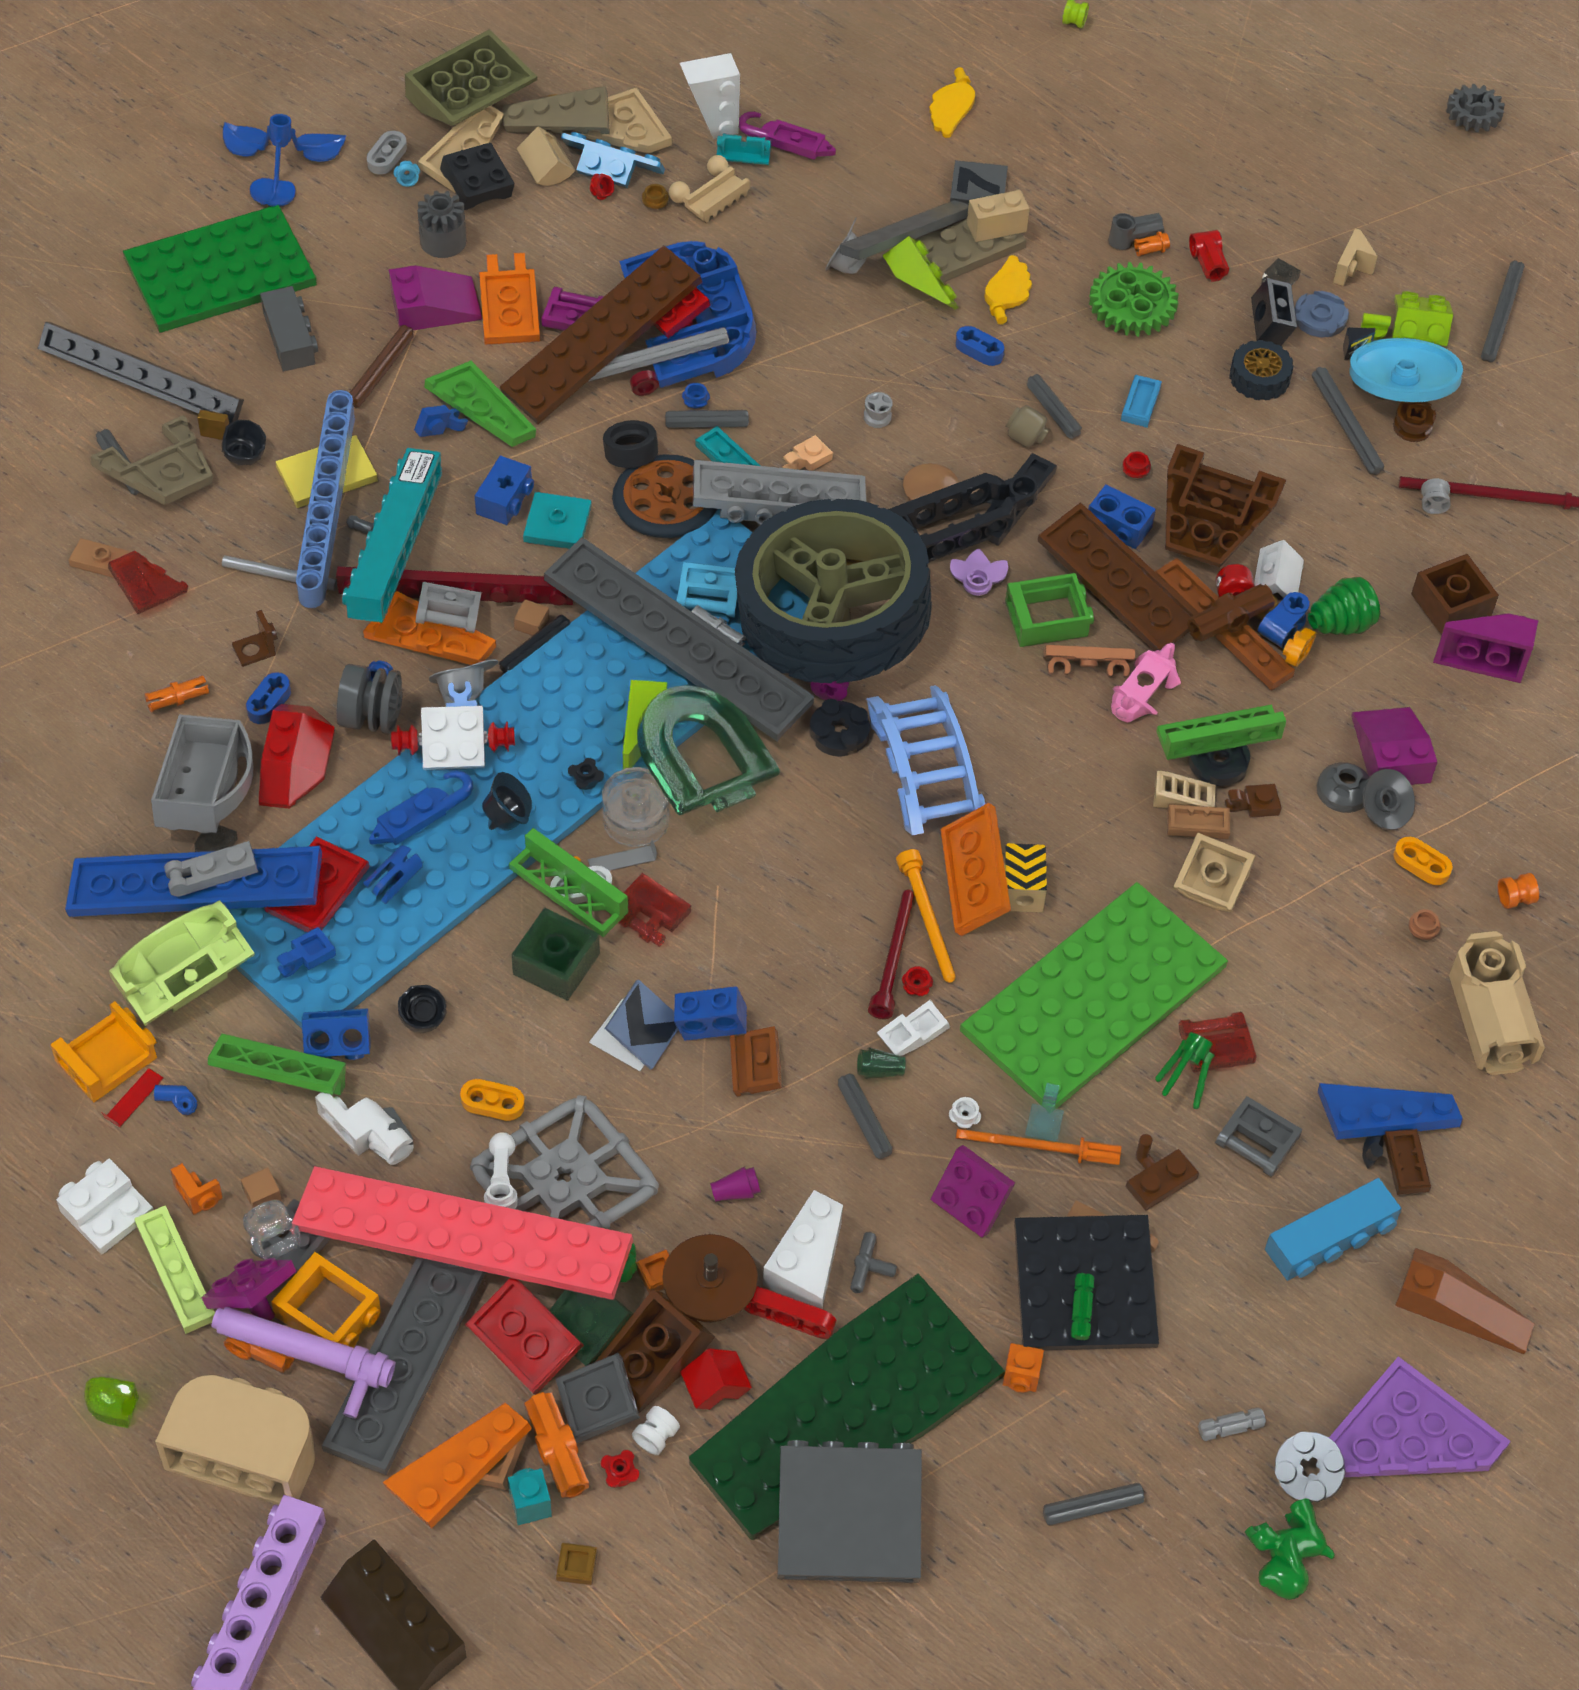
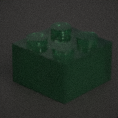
M544 907L511 954L513 975L568 1001L600 955L599 933Z

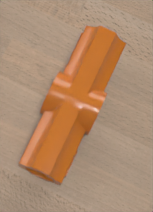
M541 1392L533 1395L528 1401L524 1402V1407L536 1434L535 1442L544 1465L549 1466L561 1498L578 1496L589 1488V1481L577 1455L578 1447L573 1432L568 1424L565 1425L552 1392Z

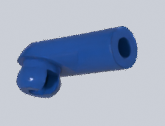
M155 1085V1101H171L177 1110L184 1115H190L197 1109V1099L186 1086Z

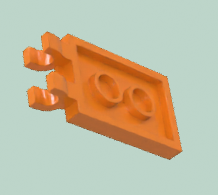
M514 253L515 270L499 271L497 254L486 255L487 272H479L485 345L539 342L540 331L534 269H526L525 253Z

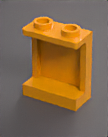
M116 1001L109 1004L111 1009L109 1016L69 1044L61 1037L50 1044L55 1061L93 1103L157 1059L154 1047L157 1042L153 1034L147 1028L141 1029L136 1024L137 1019L131 1010L127 1007L122 1009Z

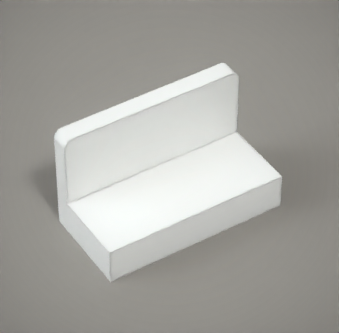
M1285 540L1260 548L1254 580L1255 586L1266 584L1272 590V594L1278 592L1283 598L1289 593L1299 592L1304 563L1303 558Z

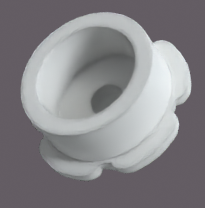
M962 1097L953 1103L952 1109L949 1111V1117L952 1122L957 1123L958 1127L970 1128L972 1124L976 1125L979 1123L981 1113L975 1100L969 1097ZM966 1112L968 1113V1115L963 1116L962 1113Z

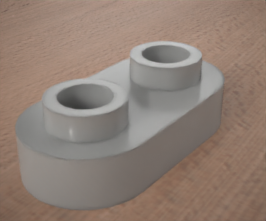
M388 131L379 138L367 154V167L372 173L386 174L395 167L407 150L405 135L399 131Z

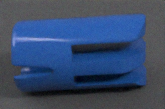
M401 845L363 882V885L369 888L388 871L372 891L375 896H379L397 880L383 896L382 902L384 904H387L423 866L417 853L408 859L407 854L412 849L407 846Z

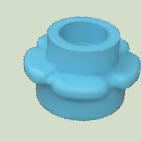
M402 161L399 166L395 167L394 176L402 186L410 187L417 183L419 179L418 174H420V168L417 164H412L411 161Z

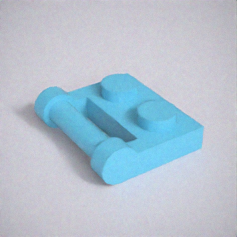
M683 562L676 602L689 610L699 605L707 612L724 613L726 617L735 618L738 600L735 568ZM688 594L723 597L728 598V600L723 602L688 598L687 596Z

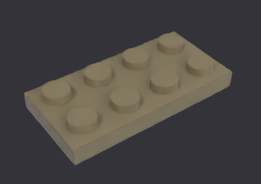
M967 219L916 239V241L921 240L928 249L929 254L926 256L930 263L935 262L942 271L943 276L940 277L942 282L1026 248L1027 241L1021 233L975 242L967 225Z

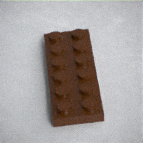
M1081 502L1038 535V542L1071 573H1076L1078 580L1153 651L1161 650L1166 644H1175L1190 632L1187 626L1188 618L1199 613Z

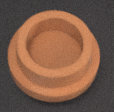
M1423 909L1411 916L1408 926L1410 932L1415 937L1429 940L1438 935L1440 921L1433 911Z

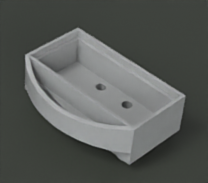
M179 714L151 799L155 827H163L169 830L183 829L200 833H216L220 821L227 817L242 802L252 783L253 756L248 734L240 720ZM242 756L246 758L247 768L239 784L234 788L238 775V759Z

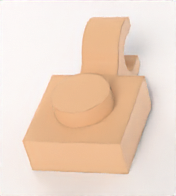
M815 435L794 446L792 452L783 456V459L788 464L782 466V468L800 470L805 467L807 470L813 471L830 462L833 452Z

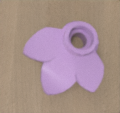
M976 549L968 556L966 561L951 559L950 572L954 578L963 582V587L968 593L980 596L987 594L991 590L992 585L1002 582L1006 578L1008 563L1006 560H1000L990 564L984 553L980 549Z

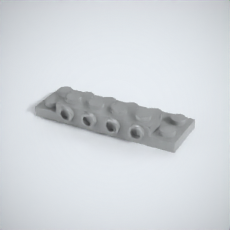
M694 460L693 506L720 509V518H728L733 523L750 520L757 521L761 525L765 520L779 512H786L788 508L808 501L853 499L866 502L865 476Z

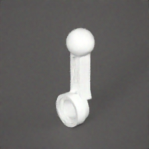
M500 1132L495 1134L489 1142V1150L494 1156V1173L490 1180L491 1185L484 1194V1203L515 1209L518 1205L517 1192L510 1185L508 1177L509 1156L515 1150V1141L508 1133ZM498 1194H506V1195H507L506 1197H503V1198H495V1197H494L495 1195H498Z

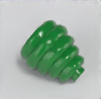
M1363 577L1342 578L1335 585L1330 586L1326 593L1322 594L1318 601L1311 605L1308 621L1313 629H1317L1322 634H1362L1379 621L1380 604L1378 596L1371 584Z

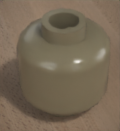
M1028 405L1023 406L1021 409L1016 407L1006 424V427L1009 428L1008 436L1027 448L1033 446L1035 442L1041 444L1049 429L1045 428L1047 423L1046 416Z

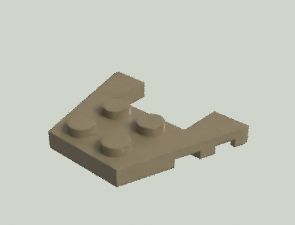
M184 415L162 424V433L174 445L132 464L113 446L91 456V465L164 505L212 484L213 480L212 472L202 451H199L196 445V438L193 432H190L187 418Z

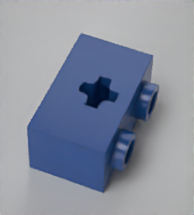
M499 456L475 494L476 514L508 525L513 515H518L524 497L526 495L529 496L533 490L534 479H532L531 466Z

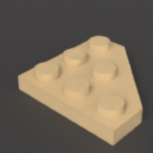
M637 87L608 97L610 134H601L600 131L589 130L588 134H582L587 137L586 139L594 141L600 139L611 145L626 147L648 154L672 146L671 135Z

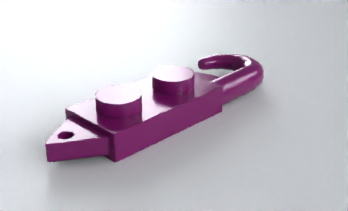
M755 111L746 112L739 117L738 127L742 133L750 137H766V140H771V146L813 160L816 157L836 155V149L825 139L824 134L778 119L764 124L762 128L754 127L747 124L746 121L750 118L761 117V113Z

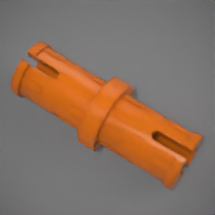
M201 675L198 678L180 684L173 682L170 683V687L145 693V700L149 702L159 699V701L147 705L150 712L175 703L179 706L184 704L185 700L209 694L208 685L195 688L206 683L204 676Z

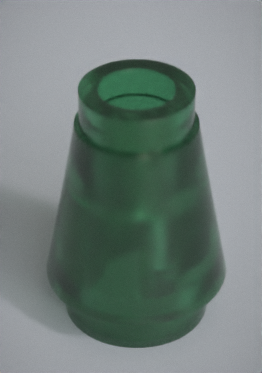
M868 1047L867 1050L860 1049L858 1053L857 1074L863 1075L865 1079L903 1076L905 1073V1057Z

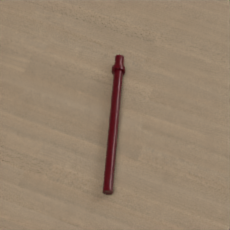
M1400 476L1398 487L1421 490L1423 483L1430 479ZM1448 482L1450 493L1557 505L1563 506V509L1567 510L1570 507L1579 508V496H1572V493L1565 492L1562 495Z

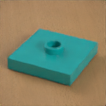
M535 492L523 534V542L570 549L581 537L584 538L592 500Z

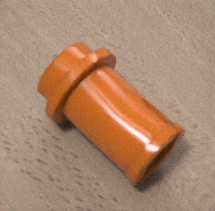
M1158 231L1154 236L1135 239L1134 248L1137 251L1138 257L1157 251L1164 253L1166 249L1170 248V240L1167 233Z

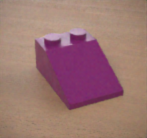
M417 265L389 269L391 295L399 328L402 325H406L413 330L482 320L472 276Z
M1508 613L1446 622L1433 663L1521 683L1534 647L1538 620Z
M1410 707L1352 712V721L1369 777L1379 770L1392 769L1403 774L1411 785L1431 783L1438 763L1430 736Z

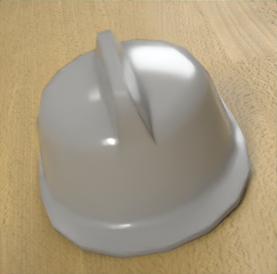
M857 217L855 218L846 238L843 240L842 243L857 238V236L852 232V227ZM839 245L830 258L825 270L828 271L830 268H833L842 273L855 274L867 258L857 260L842 255Z
M486 660L463 668L440 671L431 675L429 681L438 684L445 703H454L449 697V683H453L456 693H463L466 689L465 682L469 681L472 695L468 701H473L483 691L484 672L497 665L498 660Z

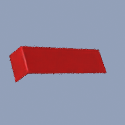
M148 1068L107 1115L101 1112L102 1115L116 1126L121 1127L154 1090L155 1085H158L164 1077Z

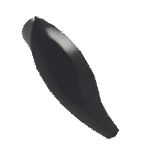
M1384 1135L1368 1136L1366 1138L1362 1158L1367 1169L1373 1166L1378 1158L1382 1156Z

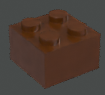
M1468 554L1418 572L1411 593L1441 635L1446 622L1492 616L1499 596Z

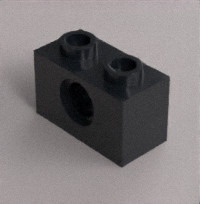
M1266 278L1251 297L1256 341H1271L1276 345L1282 346L1297 328L1292 286L1290 283Z

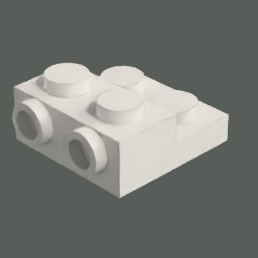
M110 1158L103 1164L97 1161L90 1165L86 1170V1177L77 1184L69 1182L64 1185L59 1192V1197L56 1199L60 1212L101 1255L137 1228L134 1218L154 1210L146 1199L132 1186L131 1180Z

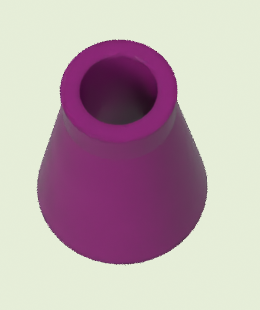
M744 1166L722 1179L710 1183L715 1202L754 1198V1194L761 1193L754 1167L746 1169Z

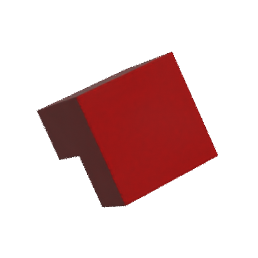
M708 1348L680 1371L696 1409L710 1410L722 1399H739L752 1388L736 1351Z

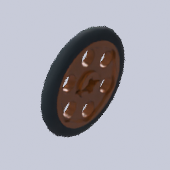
M657 455L653 461L646 465L626 468L619 476L613 488V505L620 519L631 529L655 538L682 537L706 524L718 509L703 507L689 509L685 507L687 503L693 502V487L689 488L683 484L687 481H693L694 460L680 455ZM664 471L673 474L669 478H662L658 476L659 473ZM638 483H645L649 486L644 490L634 488ZM640 504H645L650 507L646 511H638L635 509V507ZM664 514H672L675 516V519L665 521L660 517Z

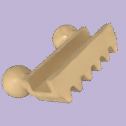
M721 155L712 156L707 163L709 173L716 177L690 194L689 186L682 181L674 182L669 188V196L674 202H684L685 207L706 224L709 222L710 216L715 218L718 210L721 213L724 212L726 205L730 208L733 200L738 202L740 196H747L750 189V180L748 178L741 180L734 175L735 169L728 167L726 158Z

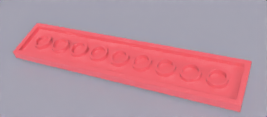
M316 1166L313 1168L291 1223L293 1229L300 1232L614 1300L633 1243L632 1234Z

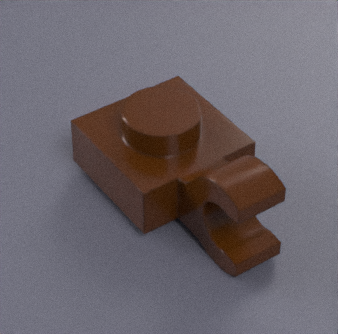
M1275 784L1245 786L1244 792L1240 789H1232L1228 791L1229 799L1225 800L1226 808H1230V812L1248 810L1250 817L1279 816L1282 809Z

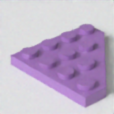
M1399 1356L1329 1437L1340 1448L1346 1470L1345 1477L1489 1471L1511 1442Z

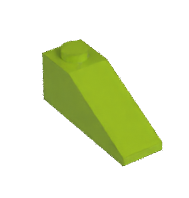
M631 680L623 745L624 772H629L663 728L666 713H672L673 695L667 694V682Z

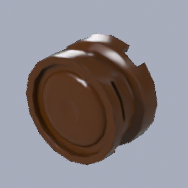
M1401 402L1393 423L1396 434L1409 442L1426 440L1432 432L1436 419V410H1432V404L1429 402Z

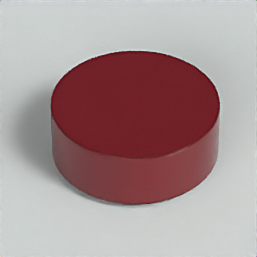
M650 370L636 373L629 381L632 392L639 396L649 395L659 386L656 373Z

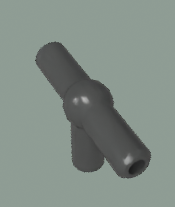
M872 1232L864 1233L859 1255L854 1260L855 1271L850 1286L854 1293L863 1292L868 1271L889 1277H894L896 1273V1264L872 1258L877 1236Z

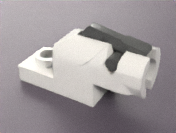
M323 1092L315 1096L318 1114L358 1156L370 1148L390 1165H395L408 1157L413 1151V1137L393 1107L381 1108L376 1102L366 1097L348 1109L338 1096L333 1098L330 1094Z

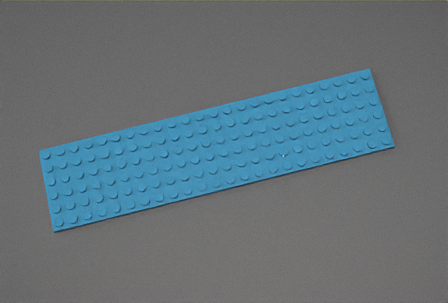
M718 509L706 524L685 534L635 574L677 601L683 562L735 568L739 551L747 538H750L752 532L740 522L733 523L728 518H720V509ZM783 578L774 586L768 596V599L778 609L799 619L803 618L810 600L808 596ZM688 594L687 596L688 598L723 602L728 600V598L697 594ZM738 600L735 618L726 617L724 613L708 612L718 619L719 617L727 621V625L743 635ZM588 610L585 611L517 666L486 687L480 696L475 699L477 706H483L484 731H487V734L492 722L496 724L497 728H504L506 721H508V727H514L515 746H509V752H507L504 746H498L496 752H493L487 740V743L484 744L485 768L423 770L422 746L418 743V750L414 755L411 754L409 749L403 751L400 756L395 757L279 847H307L317 836L369 862V869L322 930L335 947L336 956L310 970L302 964L293 975L284 978L278 970L280 963L277 961V957L291 951V941L307 932L265 912L264 907L228 909L237 922V928L255 953V956L237 966L236 969L301 1029L303 1012L349 1010L355 1008L518 876L509 869V863L526 848L525 835L532 828L557 845L727 707ZM743 641L745 642L743 648L757 656L753 652L755 649L749 647L747 641ZM631 680L667 682V694L673 695L672 713H666L663 728L629 772H624L623 745ZM586 758L594 759L597 769L604 773V779L589 790L579 789L574 783V777L568 774L569 766L578 765ZM458 770L465 772L471 777L473 781L471 795L463 802L446 811V815L397 845H394L393 842L372 845L369 843V838L377 825V818L425 788H439L448 795L462 788L463 782L460 779H444L443 775L445 773ZM500 772L509 773L517 778L525 786L532 800V809L527 824H519L509 831L499 827L490 830L488 828L489 819L482 808L483 801L491 791L494 777ZM401 845L407 846L412 849L407 854L408 859L417 853L423 866L387 904H384L382 902L383 896L397 880L379 896H375L372 891L388 871L369 888L365 887L363 882ZM530 856L521 866L527 869L537 860ZM316 1031L311 1036L315 1040L324 1032Z

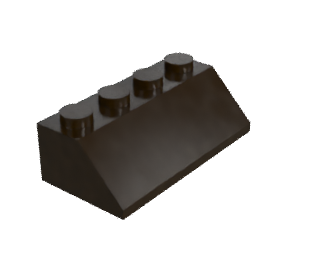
M375 1539L344 1563L320 1597L322 1602L397 1690H428L467 1658L463 1640Z

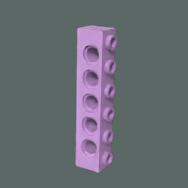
M283 1495L279 1506L275 1504L272 1507L267 1520L269 1527L264 1537L260 1536L254 1545L252 1564L249 1569L244 1568L239 1577L237 1596L234 1601L230 1600L224 1609L222 1616L223 1626L219 1634L214 1633L207 1647L208 1658L204 1666H199L194 1673L191 1686L194 1687L193 1690L250 1689L326 1523L323 1508L287 1495ZM293 1534L296 1536L289 1543L279 1542L283 1535ZM270 1566L281 1567L280 1571L274 1575L264 1574V1571ZM255 1598L266 1599V1602L260 1607L253 1608L249 1606L250 1602ZM241 1630L251 1631L250 1636L245 1640L234 1639L235 1634ZM225 1663L236 1664V1667L230 1673L223 1674L218 1672L219 1668Z

